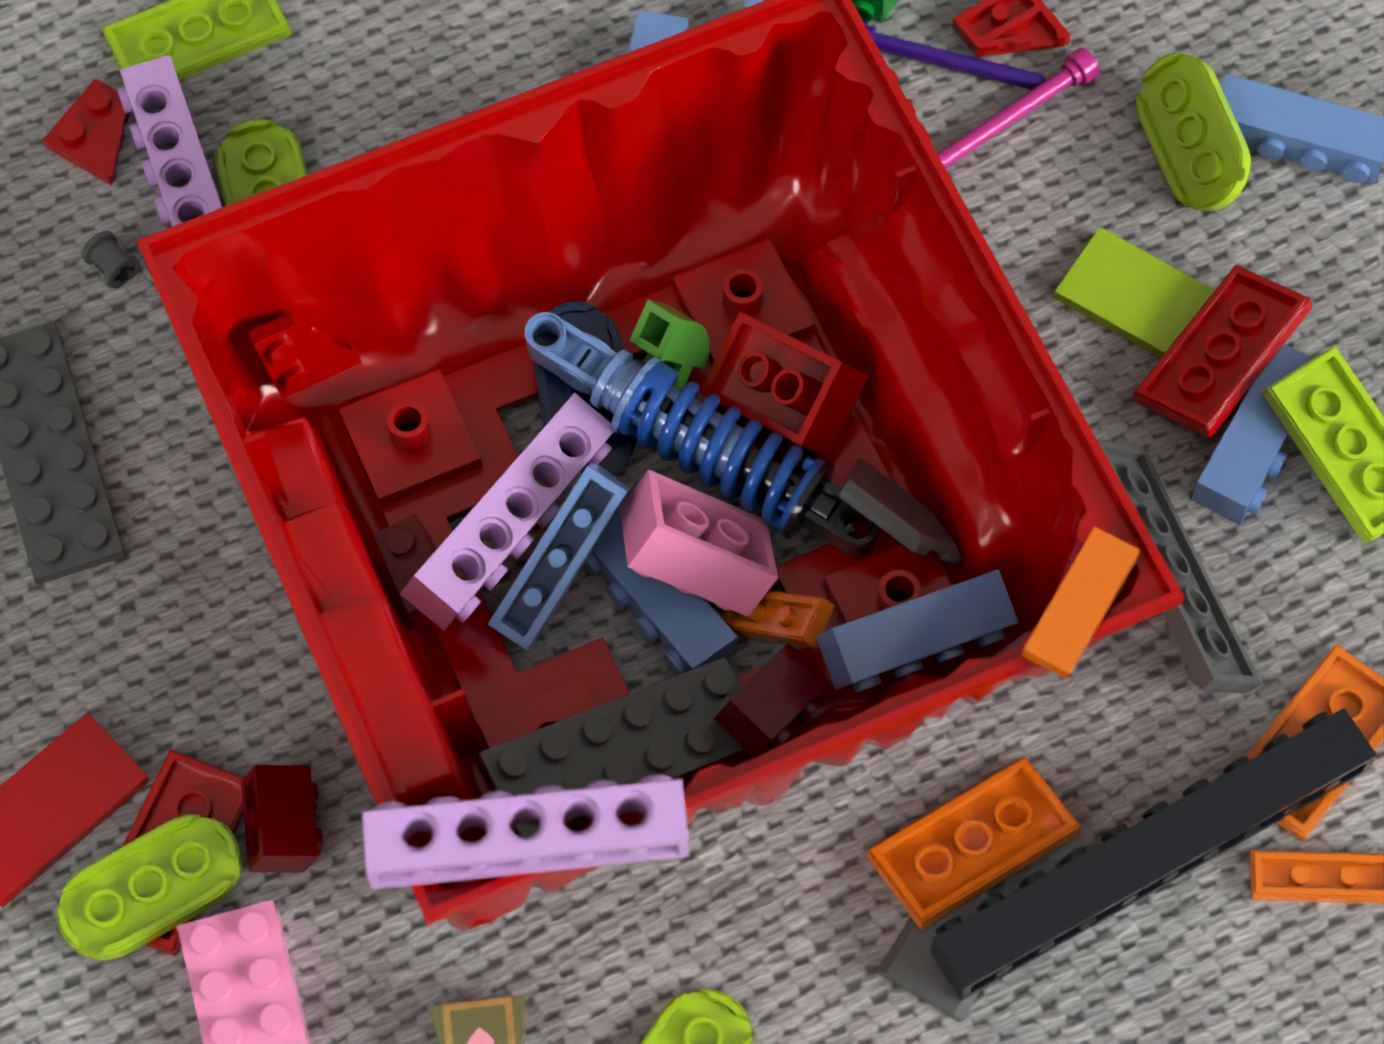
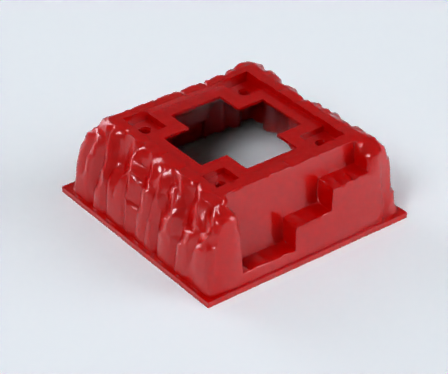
M852 0L762 1L136 240L376 806L389 802L403 803L407 807L428 805L430 800L440 797H454L459 799L460 802L481 800L484 794L491 792L474 760L479 752L630 694L603 637L517 673L499 632L487 625L492 617L480 590L475 596L481 602L464 623L455 617L444 631L436 624L421 631L407 614L373 534L415 514L428 531L437 550L453 532L448 520L471 511L518 458V454L498 411L538 396L533 363L527 350L525 327L529 319L534 315L549 312L552 308L563 303L585 302L597 307L606 316L608 315L618 327L623 349L631 353L633 357L647 352L629 341L647 300L666 303L703 325L710 339L708 360L704 369L693 367L686 384L690 381L698 383L700 390L739 311L869 375L829 457L814 453L817 458L835 464L830 484L840 490L852 466L861 457L933 512L957 544L961 561L958 564L944 562L936 551H930L927 555L914 553L879 527L874 548L864 556H849L829 543L776 565L778 581L785 593L825 598L835 605L824 632L998 569L1019 622L1003 629L1006 637L1003 640L979 648L976 640L962 644L965 651L964 654L938 663L935 655L921 659L923 669L899 678L896 677L894 669L879 675L882 684L858 693L854 692L852 685L835 690L819 645L816 648L806 647L799 650L798 652L829 681V684L817 695L823 704L804 723L796 717L789 724L795 732L783 745L773 750L767 746L756 758H753L747 752L683 778L687 825L693 821L696 812L703 808L719 814L727 811L730 807H740L745 800L760 806L774 803L788 791L791 782L800 776L808 763L816 762L840 767L848 765L865 744H874L885 750L909 738L926 717L943 718L958 699L975 705L1009 680L1015 682L1027 676L1041 677L1050 672L1044 667L1022 656L1023 649L1094 526L1140 549V552L1086 649L1091 648L1101 638L1179 606L1183 602L1184 594ZM740 291H745L751 293L752 295L749 297L741 298L735 296L734 294ZM291 312L306 320L307 325L319 327L329 332L334 342L344 347L347 344L355 346L362 363L311 385L302 391L281 398L253 345L248 331ZM699 393L696 399L703 403L707 397ZM720 404L717 411L726 408V406ZM408 423L419 425L412 431L405 432L399 430ZM859 522L851 523L855 533L849 535L852 538H864L870 533L864 524ZM453 569L458 578L468 581L463 572ZM893 591H902L910 598L904 602H896L890 599L888 594ZM765 665L737 676L736 678L741 688ZM631 810L623 813L618 820L625 826L635 827L642 824L646 816L639 811ZM587 817L566 826V828L573 832H583L592 826L593 821ZM470 827L462 832L459 839L466 843H476L484 838L487 831L481 827ZM418 832L408 839L406 845L414 849L424 848L430 844L434 836L427 832ZM599 866L411 885V889L427 926L446 918L451 927L465 931L481 924H493L497 918L521 907L526 901L531 887H538L547 892L559 890L582 873L592 871Z

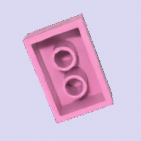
M649 469L620 508L627 566L643 577H653L672 585L684 594H694L713 602L723 610H733L745 616L753 612L778 579L768 524L759 516L748 513L745 510Z
M273 899L177 926L203 1044H311L281 917Z

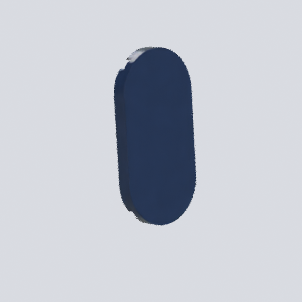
M567 302L549 311L582 332L595 336L613 351L618 353L623 350L620 332L615 322L608 315L606 316L602 311L598 310L597 307L585 302ZM543 333L536 338L535 342L541 346H550L558 340V337L552 333ZM532 360L543 428L574 393L612 423L614 414L611 411L609 412L604 407L597 409L590 404V395L572 388L559 376ZM614 432L606 441L612 449L600 462L599 466L615 475L628 463L635 449L637 437L622 435L621 433L616 434ZM561 448L564 454H566L569 457H572L567 450ZM587 464V465L583 468V470L581 471V473H583V471L585 470V468H586L589 464Z

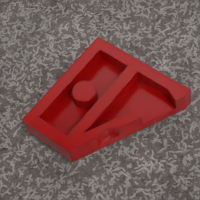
M983 0L954 17L952 22L953 30L976 57L1065 47L1069 44L1071 36L1068 30L1041 0Z
M94 78L45 136L43 143L49 150L112 185L116 179L117 173L115 169L119 151H122L125 137L123 133L124 127L128 122L130 112L125 114L117 90Z
M291 312L248 331L253 345L281 398L302 391L311 385L362 363L355 346L347 344L344 347L334 342L329 332L319 327L307 325L306 320Z

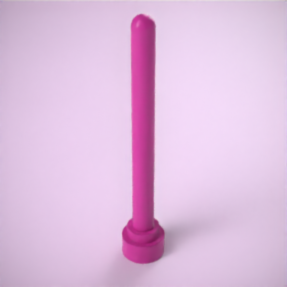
M1083 47L1078 48L1065 57V63L1061 65V71L938 152L937 154L945 169L1069 85L1077 86L1081 84L1084 86L1100 75V69L1093 55Z

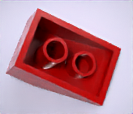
M739 311L699 393L706 397L710 394H716L720 398V404L728 408L737 407L740 409L741 415L751 420L756 419L761 422L762 426L778 432L798 445L829 457L869 375Z

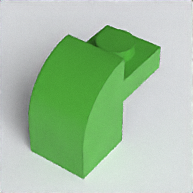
M647 300L629 340L648 352L642 365H645L650 359L655 357L659 360H664L665 364L678 372V380L675 386L681 390L684 388L693 367L705 368L710 350L709 335L703 325L672 306L653 300Z

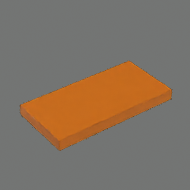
M1335 644L1247 754L1248 759L1252 760L1264 753L1263 747L1274 738L1285 733L1291 738L1304 730L1303 725L1315 715L1327 711L1330 716L1343 708L1348 712L1375 751L1384 739V678ZM1350 782L1277 823L1304 842Z
M1024 756L867 850V859L918 927L923 930L1080 834L1081 826Z

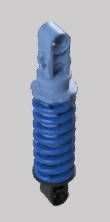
M550 312L538 313L527 322L525 338L530 358L535 363L559 376L572 388L590 395V404L597 409L604 407L609 412L611 411L614 414L611 430L616 434L621 433L622 435L637 437L638 443L645 449L654 448L658 445V455L664 461H674L678 458V466L685 474H694L699 471V479L706 487L716 486L720 483V493L727 500L736 499L741 496V506L748 513L756 512L762 508V519L764 522L781 532L782 536L788 540H791L804 527L852 557L864 556L874 548L879 526L841 499L840 495H838L840 489L830 484L835 464L830 461L825 462L820 458L813 460L807 456L801 467L806 472L798 470L796 466L804 454L801 446H792L782 460L775 456L783 442V437L778 432L771 433L762 447L754 442L762 430L760 421L753 419L745 428L737 424L741 417L739 408L731 407L723 416L717 412L720 398L716 394H710L703 403L696 399L700 387L694 381L688 382L682 390L675 386L678 380V372L665 364L664 360L653 357L645 365H642L633 360V355L623 349L617 353L595 336L582 332ZM543 333H552L558 337V340L550 346H541L535 342L536 338ZM859 522L864 524L870 533L864 538L856 539L849 536L844 528L850 523Z

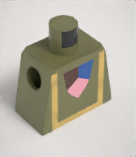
M524 995L430 1006L438 1044H525L527 1008Z

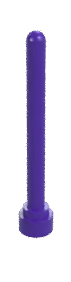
M863 20L881 52L1031 90L1046 81V78L1039 73L876 33V28L868 26V21Z

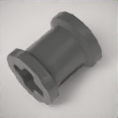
M110 231L97 233L90 238L82 249V259L89 265H95L103 273L105 283L110 288H120L132 279L140 269L139 260L135 256L127 255L118 246L116 236Z

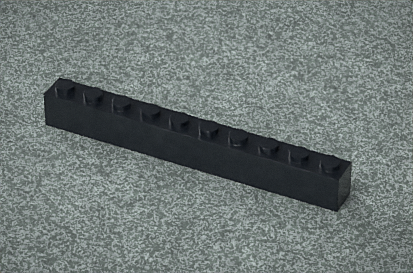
M1345 708L1330 716L1327 711L1321 712L1303 725L1304 730L1291 738L1286 733L1274 738L1263 747L1264 753L1252 760H1249L1247 756L1236 759L1224 768V775L1210 783L1206 778L1195 782L1182 793L1184 798L1171 805H1168L1166 801L1154 805L1142 815L1143 820L1128 828L1126 824H1121L1111 829L1101 838L1103 843L1089 851L1085 847L1073 850L1061 859L1060 864L1062 866L1048 874H1045L1043 870L1032 873L1019 883V890L1004 898L1002 893L989 897L977 907L978 913L964 921H962L960 916L946 921L935 930L937 936L933 937L930 952L958 998L962 1001L1368 772L1377 756L1376 752Z

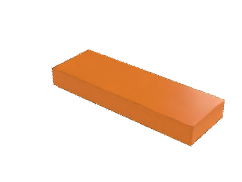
M1094 526L1024 647L1022 656L1068 680L1137 560L1140 549Z
M768 590L750 615L745 616L733 610H723L720 617L738 636L816 648L818 642L815 636L824 632L835 605L825 598Z
M1251 850L1249 853L1251 900L1384 904V853Z

